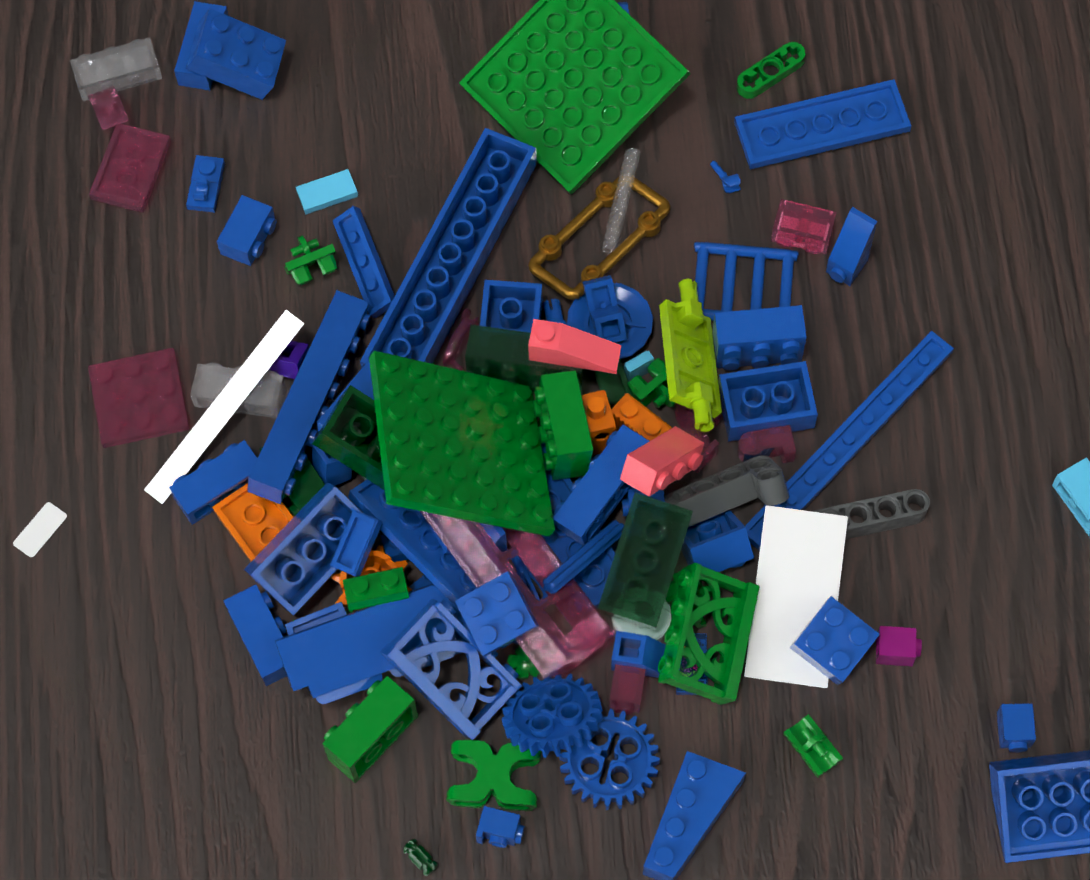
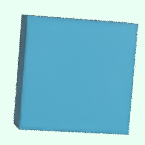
M649 350L624 363V371L628 382L636 375L642 377L648 373L647 367L654 361V357Z

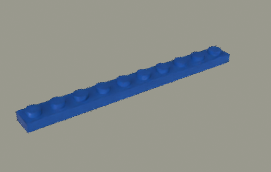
M931 330L786 482L789 498L781 504L774 505V507L804 510L953 353L954 348ZM764 505L745 525L750 543L759 551L765 506L769 505Z

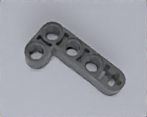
M762 455L667 494L664 500L672 526L676 529H684L756 498H759L765 505L769 506L781 504L789 498V493L781 467L770 457Z

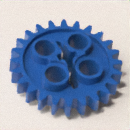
M561 672L557 673L555 679H551L549 674L546 673L542 681L537 677H533L534 684L532 685L523 682V691L517 690L514 693V698H509L506 701L508 707L502 708L504 715L502 723L506 737L511 739L512 746L519 745L520 752L522 753L529 749L531 756H535L538 751H542L543 758H546L550 751H554L556 757H559L561 749H565L570 754L572 753L571 746L574 744L582 748L581 739L591 740V731L599 730L597 722L602 721L601 712L603 711L598 692L593 691L591 683L585 685L582 677L574 682L573 674L571 673L565 679H562Z
M610 708L608 717H603L601 712L602 721L597 722L599 730L591 731L592 737L603 735L607 738L608 741L604 745L597 746L591 740L583 738L581 739L582 748L574 744L571 746L572 753L563 752L559 755L560 761L567 762L560 766V772L570 773L564 778L565 785L574 783L571 793L574 795L582 791L581 802L583 803L590 797L593 798V808H596L600 801H604L606 810H609L611 802H616L617 807L622 809V800L624 799L633 805L634 794L643 798L645 792L642 786L652 788L653 782L648 776L657 777L658 770L651 766H656L660 763L659 757L652 756L658 752V745H649L654 740V734L644 735L647 724L645 723L637 727V716H633L627 721L625 720L626 713L624 710L620 713L619 717H614V711ZM618 734L620 737L614 749V760L610 762L605 783L600 784L599 780L604 771L605 758L609 755L613 736ZM624 744H632L637 748V751L634 754L626 755L620 748ZM593 763L598 767V771L595 774L589 775L582 771V767L585 764ZM617 772H622L626 774L628 780L625 783L617 784L611 777Z

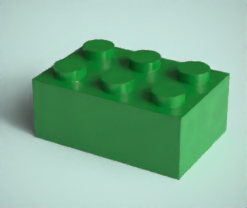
M576 370L541 375L539 386L535 387L536 400H532V409L535 418L539 417L541 426H538L540 444L545 443L546 453H543L545 470H550L552 480L584 476L589 470L593 446Z
M388 676L382 681L377 680L367 691L368 696L360 704L357 702L352 705L345 715L346 719L339 726L334 725L324 736L325 741L322 744L328 760L354 783L369 770L418 718L415 700Z

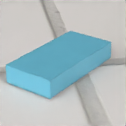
M349 169L295 187L305 215L358 197V192Z

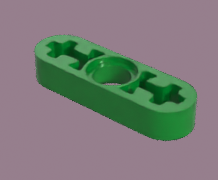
M797 42L786 43L743 71L737 79L736 89L738 94L743 98L753 99L801 68L805 59L804 47ZM788 53H790L792 56L797 54V59H795L794 57H790L789 59H787ZM772 65L779 72L775 75H768L763 69L766 66ZM755 81L753 88L750 85L744 86L745 82L751 84Z

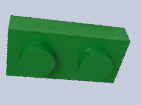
M403 567L343 580L349 611L409 598Z

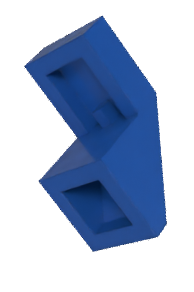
M611 275L582 282L596 336L612 342L627 339L623 314L617 304Z

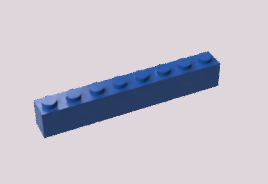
M336 290L248 478L247 492L281 504L285 494L291 495L296 483V479L293 476L296 470L302 471L307 459V455L304 452L307 446L312 447V443L318 435V431L315 430L317 421L329 408L326 406L328 400H334L340 386L337 380L339 376L344 377L350 365L348 356L350 352L355 354L361 340L358 337L360 330L366 331L371 318V315L367 314L369 302Z

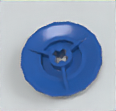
M613 283L617 304L622 311L627 339L615 342L621 345V360L631 357L645 346L652 333L653 315L648 302L637 290L622 283ZM584 294L579 299H575L570 306L567 325L596 336Z

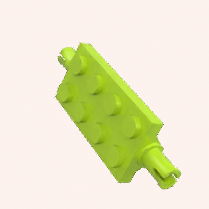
M683 279L679 282L681 302L674 303L666 299L659 305L669 400L694 411L695 429L699 430L700 428V432H708L714 428L712 418L722 413L711 319L703 315L702 303L698 301L697 282H692V279Z

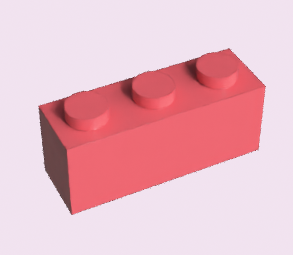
M675 426L627 454L620 480L650 497L659 490H664L672 482L680 480L688 472L695 471L700 466L703 460L701 453L704 442Z

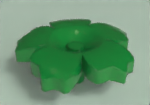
M520 644L519 648L515 650L516 655H508L507 663L518 673L519 680L528 679L529 674L532 677H537L541 674L542 665L540 662L544 659L542 651L534 648L530 652L528 644Z

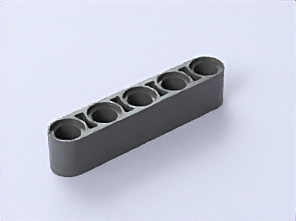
M911 489L813 510L812 512L847 516L846 540L921 523L928 511L930 498L920 489ZM916 503L922 510L914 511L909 508L908 504ZM887 509L892 512L893 516L885 517L880 514L879 510ZM850 516H861L864 522L855 523L851 520Z

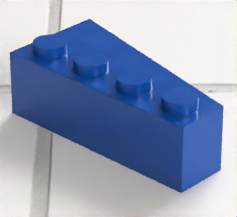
M687 751L645 861L643 875L655 880H677L701 842L710 832L714 823L743 784L746 772Z

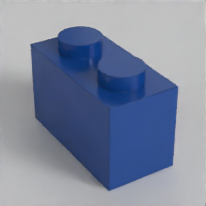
M242 195L217 240L220 254L251 266L254 259L261 256L267 235H271L275 230L277 220L274 216L273 207Z

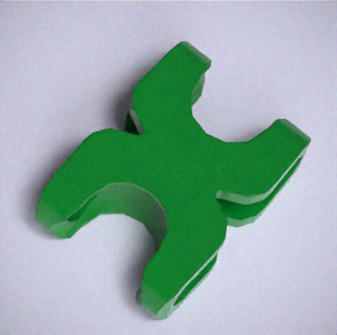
M456 740L451 744L453 758L457 761L472 764L478 772L475 779L469 784L453 785L448 789L446 796L448 803L459 807L481 808L488 803L491 796H494L498 806L503 810L532 811L537 807L538 799L535 793L531 790L515 787L510 778L516 769L538 764L541 759V751H538L535 756H531L529 749L522 753L520 752L519 745L512 746V743H507L500 748L497 755H493L490 745L485 741Z

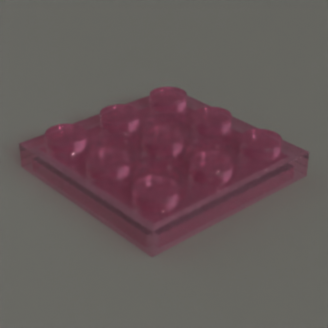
M174 348L88 366L103 448L190 430Z

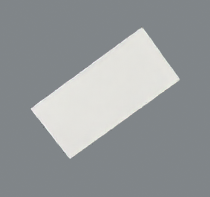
M765 506L756 585L760 587L749 635L744 677L821 688L828 687L829 678L789 647L830 596L838 601L848 521L847 516Z

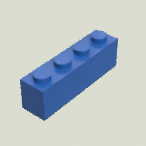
M622 425L618 431L612 432L606 442L607 446L601 454L593 457L589 464V470L584 477H580L575 481L571 489L572 493L566 501H562L557 505L553 514V520L557 529L582 545H585L592 539L631 487L620 480L627 454L648 443L649 440L625 425Z

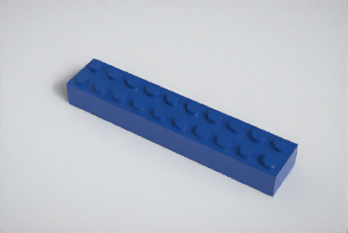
M488 128L484 129L360 360L361 369L367 363L373 351L433 364L537 165L535 147Z

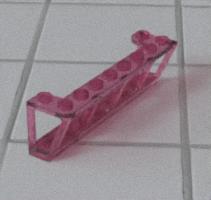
M420 511L477 588L507 571L512 573L539 627L519 637L516 641L543 678L573 671L615 635L614 631L574 578L555 594H550L546 591L548 597L539 601L508 562L509 559L519 556L543 588V579L559 567L562 562L541 535L502 527L506 532L507 542L512 547L502 552L479 522ZM555 604L573 630L564 637L544 610L545 608Z

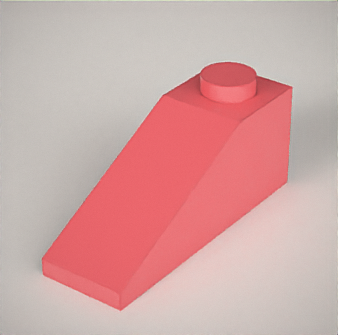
M533 319L528 352L530 361L617 374L621 345L563 323Z

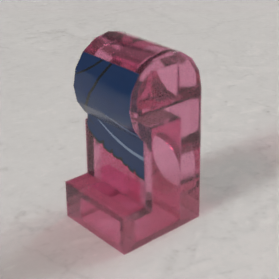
M790 425L744 433L739 440L738 456L742 462L762 455L770 458L781 456L782 463L794 462L796 449Z

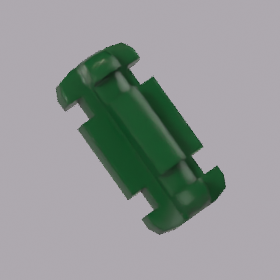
M412 839L406 843L403 851L405 854L408 853L409 859L419 870H424L423 874L425 876H428L438 867L437 862L432 861V856L422 845H417L416 839Z

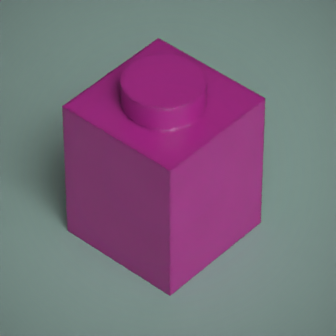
M879 626L878 633L880 635L876 639L875 664L912 667L916 657L921 656L922 648L921 639L916 638V628Z

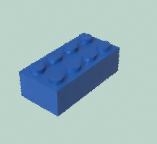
M327 482L244 570L286 611L294 616L337 570V568L330 566L353 509L361 511L336 486Z

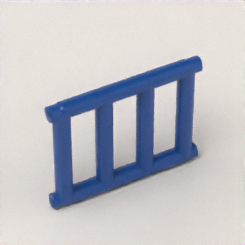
M711 242L694 243V249L697 252L695 281L697 282L698 301L702 303L703 315L709 317L711 321H714V313L733 311L737 256L754 258L750 310L762 309L765 259L783 260L779 307L791 306L794 261H797L799 256L798 251ZM709 254L726 255L721 310L704 309Z

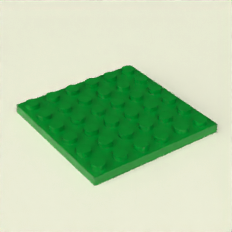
M539 0L459 84L516 140L535 147L537 161L572 195L690 75V72L615 0Z
M373 351L369 357L386 504L550 536L555 531L542 449L538 437L537 419L532 409L533 395L531 386Z

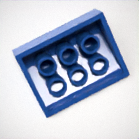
M1090 750L989 762L991 792L1005 863L1090 853Z

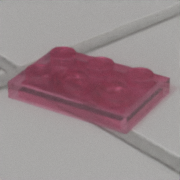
M117 123L89 192L90 199L144 213L171 143L170 136Z

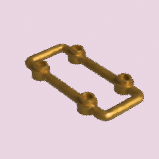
M621 175L612 183L602 182L596 188V198L555 236L545 235L540 240L539 251L529 261L528 267L530 272L563 297L571 300L579 299L585 294L582 282L604 277L644 237H653L660 232V222L670 212V204L666 198L631 175ZM624 186L630 187L659 207L655 212L646 211L642 213L638 218V228L598 266L588 265L581 272V282L575 288L569 287L540 266L545 260L552 261L559 258L562 253L561 245L602 207L614 206L618 201V192Z

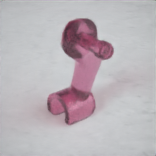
M470 309L463 311L460 325L450 338L442 360L445 367L451 364L455 369L464 371V368L455 359L466 333L474 330L478 324L479 317L473 320L468 319L471 314Z

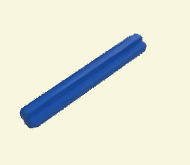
M617 520L610 522L543 579L544 591H548L550 594H555L625 534L624 524L619 523Z

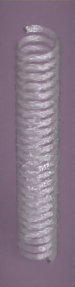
M630 148L625 150L626 154H624L625 158L623 159L624 162L620 171L621 175H619L620 179H618L619 183H617L615 200H613L614 204H612L605 238L603 239L604 242L602 243L603 246L601 247L608 254L611 252L604 248L614 251L617 248L616 246H619L617 242L620 241L621 229H623L621 225H624V217L627 216L625 214L628 208L627 204H629V196L632 195L630 192L633 191L631 188L634 183L633 179H635L634 175L637 174L635 171L638 170L636 167L639 166L637 163L640 162L639 154L642 153L638 149Z

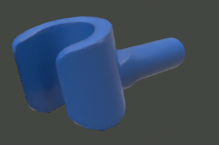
M716 161L710 163V166L722 180V186L726 193L741 190L739 186L741 181L738 174L728 176Z

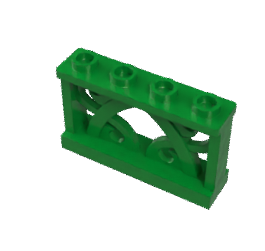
M693 563L684 567L677 578V585L679 587L677 596L671 605V623L664 636V642L666 643L664 655L658 663V672H660L658 682L672 685L711 699V702L723 705L736 701L760 586L751 582L745 583L703 567L699 563ZM699 580L707 582L710 586L713 597L712 601H710L709 593L705 588H701V598L696 596ZM719 587L734 592L733 597L720 598ZM713 611L715 626L724 635L723 643L713 645L703 653L692 626L701 617ZM725 615H728L727 625L722 622L721 616L725 617ZM715 652L720 653L719 663L716 661V657L710 661ZM682 657L687 660V665L683 669L691 668L695 664L698 667L691 677H685L679 671ZM703 673L714 682V687L698 681Z

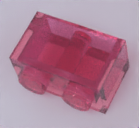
M781 199L773 226L771 241L783 247L793 246L802 248L812 254H826L836 212Z

